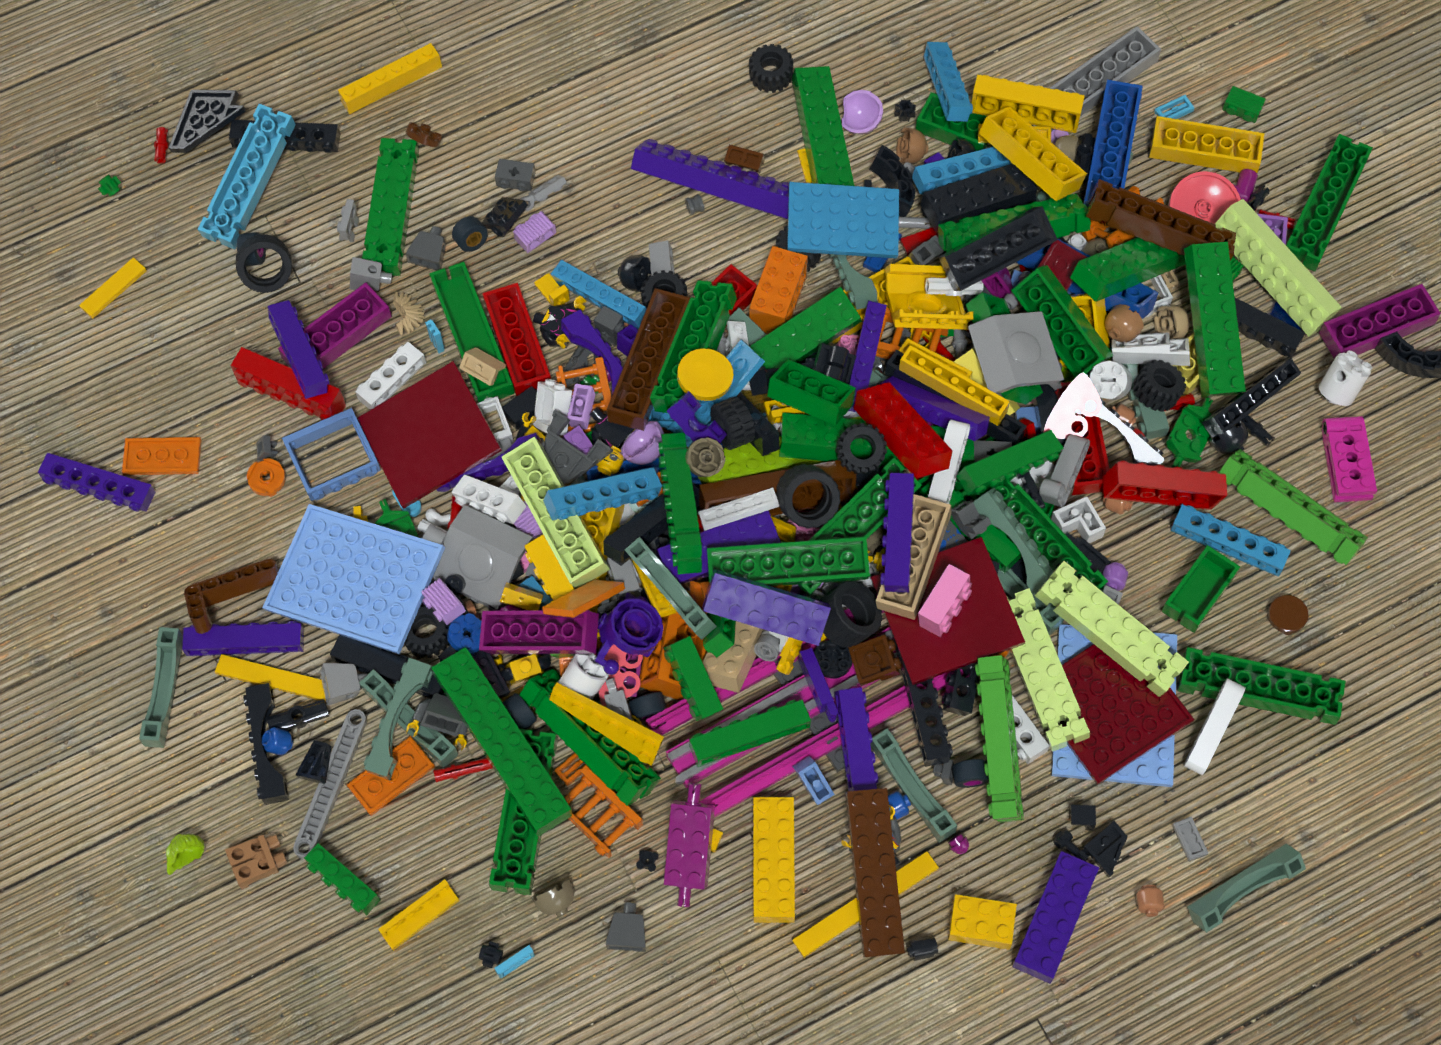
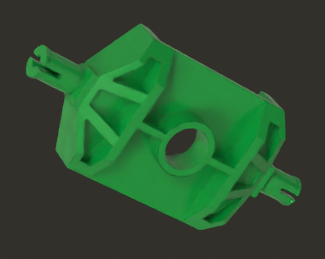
M1206 397L1201 407L1189 404L1183 407L1166 441L1167 448L1176 457L1171 466L1172 468L1180 467L1183 461L1192 463L1201 461L1200 455L1210 437L1202 422L1211 415L1209 412L1213 402L1211 398ZM1186 431L1191 432V440L1187 438Z
M386 499L383 502H379L383 515L374 524L419 538L408 511L390 510Z

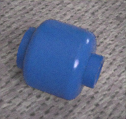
M272 727L263 734L262 745L269 753L284 755L292 748L293 740L289 731Z
M896 791L888 795L889 805L895 809L894 816L896 820L909 814L908 807L911 806V803L906 794L902 796L900 792Z

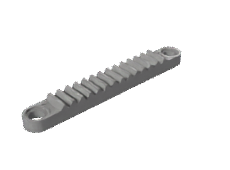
M359 709L351 710L346 715L330 755L326 783L318 784L294 843V852L300 859L305 860L304 857L322 838V833L325 831L328 818L331 816L332 809H334V804L337 801L338 794H340L343 781L346 779L347 772H349V766L355 757V751L361 742L367 719L363 711ZM356 715L361 716L362 721L359 724L354 725L351 723L352 717ZM302 844L310 845L307 853L299 852V847Z

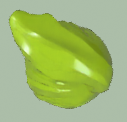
M194 834L176 835L166 849L167 874L172 875L175 870L183 868V866L190 864L195 859H200L205 848L203 839Z

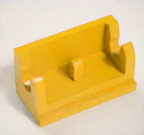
M506 582L500 602L528 611H538L543 594Z

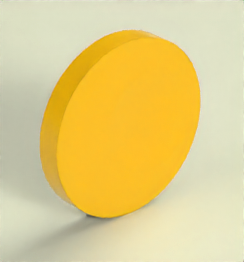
M696 349L687 353L681 359L677 371V380L685 393L689 391L697 400L712 401L724 396L729 391L733 381V368L723 354L712 349Z

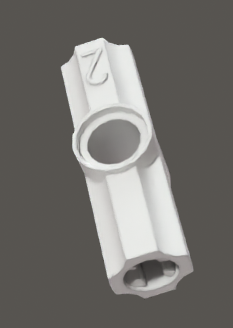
M948 277L926 278L925 290L926 294H946V296H962V294L979 295L983 291V282L979 281L962 291H954Z

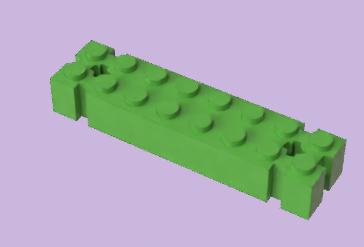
M1241 449L1228 458L1219 472L1220 474H1226L1227 485H1235L1239 494L1251 498L1255 505L1268 510L1272 517L1284 521L1288 528L1301 533L1305 540L1317 544L1321 551H1330L1334 554L1333 558L1338 563L1347 565L1368 539L1363 533L1348 526L1347 522L1266 466L1254 461L1253 457Z
M1002 655L978 658L975 670L976 675L981 678V682L977 684L978 695L982 698V703L979 704L980 715H983L984 723L981 724V732L983 736L985 735L986 741L983 744V753L985 756L987 755L988 762L985 764L986 776H989L990 783L987 784V794L992 797V803L989 804V815L993 816V819L1000 823L1023 821L1024 813L1021 801L1022 792L1009 661Z

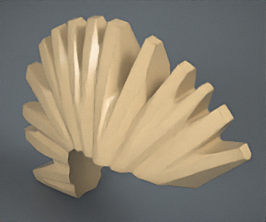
M395 292L392 304L403 318V320L401 319L396 324V328L401 336L403 335V328L410 334V331L414 332L413 326L419 328L420 325L418 323H423V308H421V304L414 305L417 300L410 301L412 296L407 298L408 294L404 296L402 292L398 296V292Z

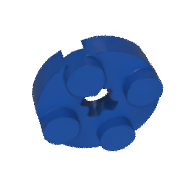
M471 613L454 619L448 628L447 639L449 644L457 651L465 647L469 653L479 651L482 621ZM464 631H469L471 637L463 636Z

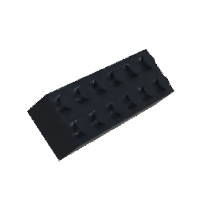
M1009 164L926 191L923 194L920 205L937 234L938 225L948 221L959 223V220L966 217H975L983 213L988 214L1033 202L1037 187L1014 164Z
M1038 206L938 258L953 290L962 291L1052 244L1058 239L1043 206Z

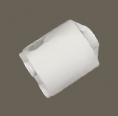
M1353 351L1339 353L1319 384L1321 394L1332 404L1351 405L1370 376L1372 365L1358 358V355Z
M1105 361L1095 365L1089 378L1099 396L1110 400H1117L1126 396L1131 390L1133 383L1132 375L1128 368L1113 361Z
M575 654L557 683L592 700L607 680L609 674L604 672L603 666L594 661L596 655Z

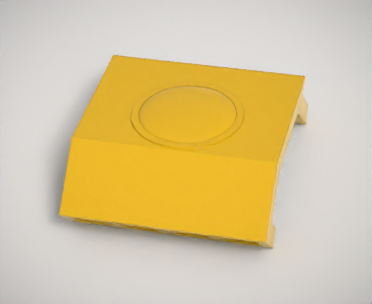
M889 264L885 267L886 298L895 327L968 330V322L973 320V312L965 314L960 296L926 294V278L947 277L943 266Z

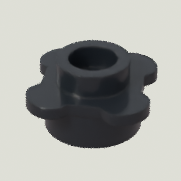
M641 850L636 866L640 870L648 869L650 872L656 870L655 863L659 856L656 852L652 853Z

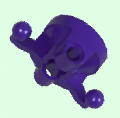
M627 592L622 602L618 603L610 612L602 615L598 621L602 646L594 661L603 666L605 673L614 675L619 670L618 662L613 659H604L613 644L623 652L632 655H643L647 658L651 655L655 646L662 638L663 624L659 613L649 604L647 598L643 596L635 597ZM626 628L630 629L633 635L636 634L638 637L632 636L630 633H628Z

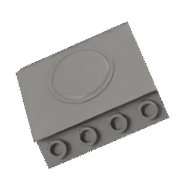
M1042 312L994 315L968 326L987 388L1002 397L1001 393L1022 386L1049 384L1054 390L1062 388L1060 381L1064 380Z
M464 505L448 529L443 542L445 550L433 575L434 582L440 578L445 583L449 576L459 574L466 583L465 589L458 593L459 595L466 596L474 603H480L491 611H499L502 607L506 606V603L500 602L506 582H511L520 559L527 552L524 546L533 541V537Z

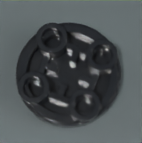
M831 640L820 642L814 651L823 676L826 678H840L846 675L852 667L849 648L834 644Z

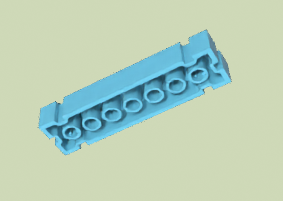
M258 104L253 114L255 122L254 124L249 123L207 209L209 217H203L198 227V231L203 238L214 242L218 238L222 245L234 250L237 247L240 229L245 231L287 144L284 138L285 136L290 137L296 125L291 115L280 111L276 115L272 108L262 104Z

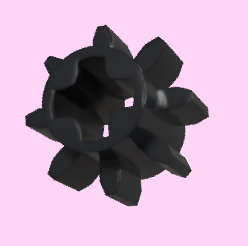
M901 100L899 104H895L894 116H898L900 122H909L911 117L915 118L916 105H912L911 100Z
M489 941V945H482L479 959L483 960V966L493 968L494 964H500L503 950L499 949V943Z

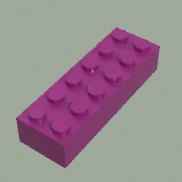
M365 282L305 327L303 331L308 333L310 346H314L317 355L316 359L321 361L324 369L392 316L389 306ZM280 346L278 350L281 355V358L291 368L287 360V357L282 347Z
M1420 284L1323 323L1319 334L1334 359L1339 353H1347V351H1353L1359 355L1376 348L1380 338L1398 332L1401 337L1434 325L1441 313L1424 285Z
M543 610L482 611L479 650L490 654H596L599 614L587 610L572 618L543 614Z

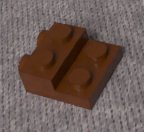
M884 634L849 648L858 682L861 686L879 679L884 681L900 675L899 669L902 668L899 658H895L893 651L896 650L893 639L890 640Z

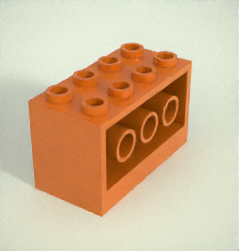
M772 246L749 307V318L764 333H771L792 319L807 279L808 256Z
M676 611L674 614L662 617V638L655 646L651 655L648 658L643 657L640 687L653 692H662L664 696L681 700L684 699L681 694L682 688L673 676V668L665 659L663 648L691 636L702 663L707 651L703 646V639L701 640Z

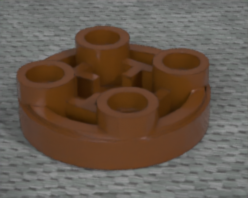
M409 122L405 131L411 139L430 147H438L443 137L437 132H432L431 127L421 123V126H418L413 122Z
M1282 595L1271 603L1267 619L1276 630L1285 635H1291L1300 631L1305 626L1309 613L1307 606L1301 599L1292 595Z

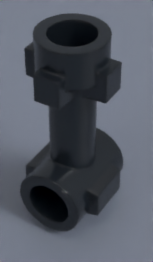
M1068 830L1060 831L1054 837L1053 843L1057 848L1063 849L1066 847L1076 858L1087 861L1090 857L1087 854V850H1080L1071 842L1073 836Z

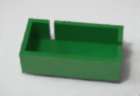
M1207 545L1168 598L1161 612L1175 621L1180 619L1182 626L1195 633L1223 595L1226 588L1236 577L1241 566Z

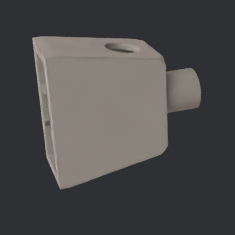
M352 257L350 290H356L365 282L373 291H379L380 283L391 284L392 273L382 272L381 263Z
M323 663L320 675L326 704L332 705L355 698L360 692L359 682L368 674H357L354 664Z

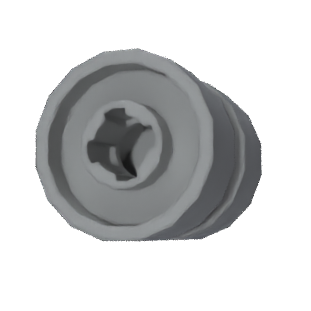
M763 630L754 646L756 655L765 661L776 660L780 654V639L770 634L769 631Z

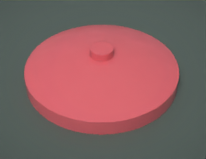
M1202 171L1188 175L1175 186L1170 195L1168 206L1215 224L1230 205L1240 201L1241 198L1235 186L1227 178L1214 172Z

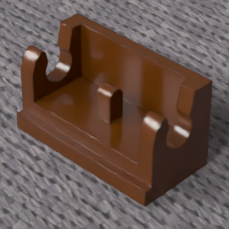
M729 144L724 162L728 165L733 164L761 173V165H764L765 159L763 153Z

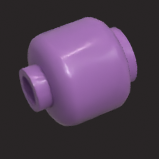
M1117 562L1106 565L1102 573L1108 580L1105 585L1117 591L1123 590L1128 578V571L1124 565Z

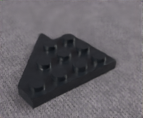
M191 90L168 149L172 153H187L246 112V108L243 105H235L239 96L237 91Z

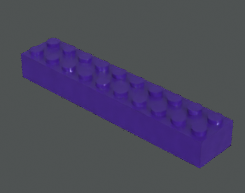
M647 139L635 148L631 165L633 170L788 219V182L781 183L773 177H762L754 171L746 172L738 166H727L722 161H712L703 155L696 156L688 150L680 151L674 149L672 145H661L653 139Z

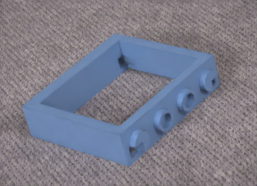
M352 408L282 438L310 501L320 500L331 492H338L349 484H356L361 479L374 476L377 472L381 471ZM352 424L370 463L311 488L294 449Z

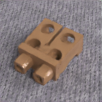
M263 834L258 836V838L225 850L241 890L260 879L279 873L278 868L287 864L283 852L276 855L271 853V850L281 847L277 835L265 838Z

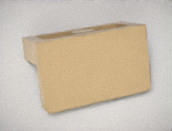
M473 348L465 352L459 368L491 386L494 384L498 372L505 369L506 364L478 348Z

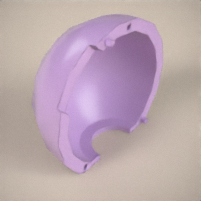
M858 90L844 97V117L842 118L844 129L853 134L863 135L870 133L878 127L883 118V105L876 95L871 93V91Z
M657 421L647 422L644 431L635 429L629 435L621 450L626 460L634 464L643 465L655 461L661 455L659 454L658 443L662 442L661 434H664Z

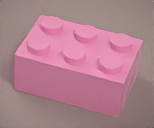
M950 564L947 566L918 613L919 624L922 628L939 637L949 631L952 624L950 621L953 616H958L962 609L961 603L971 595L972 583H970L969 574Z

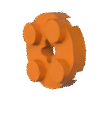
M266 458L263 459L264 461H256L250 466L247 472V480L254 493L272 497L284 486L286 473L278 461ZM267 474H270V479L267 480V481H264V479L262 478V476H263V475L266 476Z

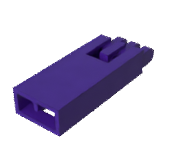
M809 648L800 651L798 662L820 713H826L830 722H835L838 710L813 649Z

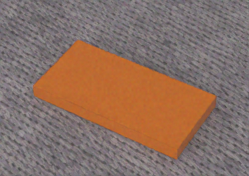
M200 437L125 438L122 473L123 475L199 474L202 440Z
M594 579L543 606V614L574 618L625 589L624 582Z
M411 736L392 749L393 758L397 761V765L391 780L370 774L365 770L347 784L349 790L370 816L374 815L435 768L434 764Z

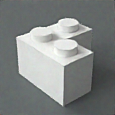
M1088 497L1062 507L1052 514L1051 520L1064 534L1077 529L1081 537L1088 543L1102 538L1106 530Z

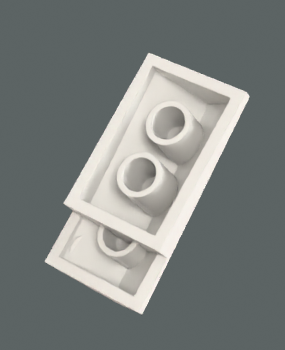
M1168 332L1139 334L1134 340L1123 343L1112 339L1113 362L1120 364H1147L1152 362V360H1163L1165 363H1171V365L1190 366L1189 338L1169 340Z

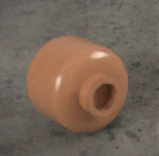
M1124 404L1111 408L1120 415L1119 420L1123 423L1127 421L1133 426L1137 418H1135V412Z
M1103 498L1106 509L1119 515L1125 511H1130L1133 505V501Z
M1156 885L1142 886L1141 890L1136 893L1138 910L1146 914L1147 917H1155L1165 907L1163 892Z

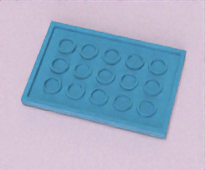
M789 182L787 250L792 252L898 258L899 189Z

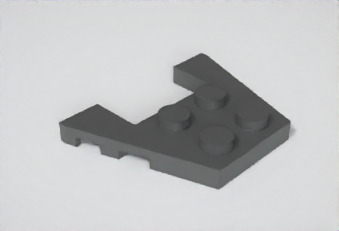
M554 410L552 414L553 419L551 424L548 425V433L545 441L542 442V446L566 487L611 454L613 449L598 439L588 454H583L559 437L570 420L557 410Z

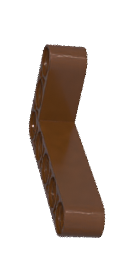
M266 559L185 588L184 595L188 614L196 633L203 634L212 628L208 606L273 585L279 572L275 560Z

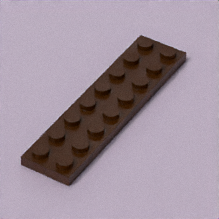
M887 788L846 792L863 957L905 953Z

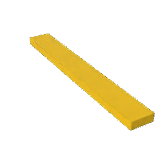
M925 852L896 871L899 895L939 869L928 852ZM857 898L792 940L803 958L859 922Z

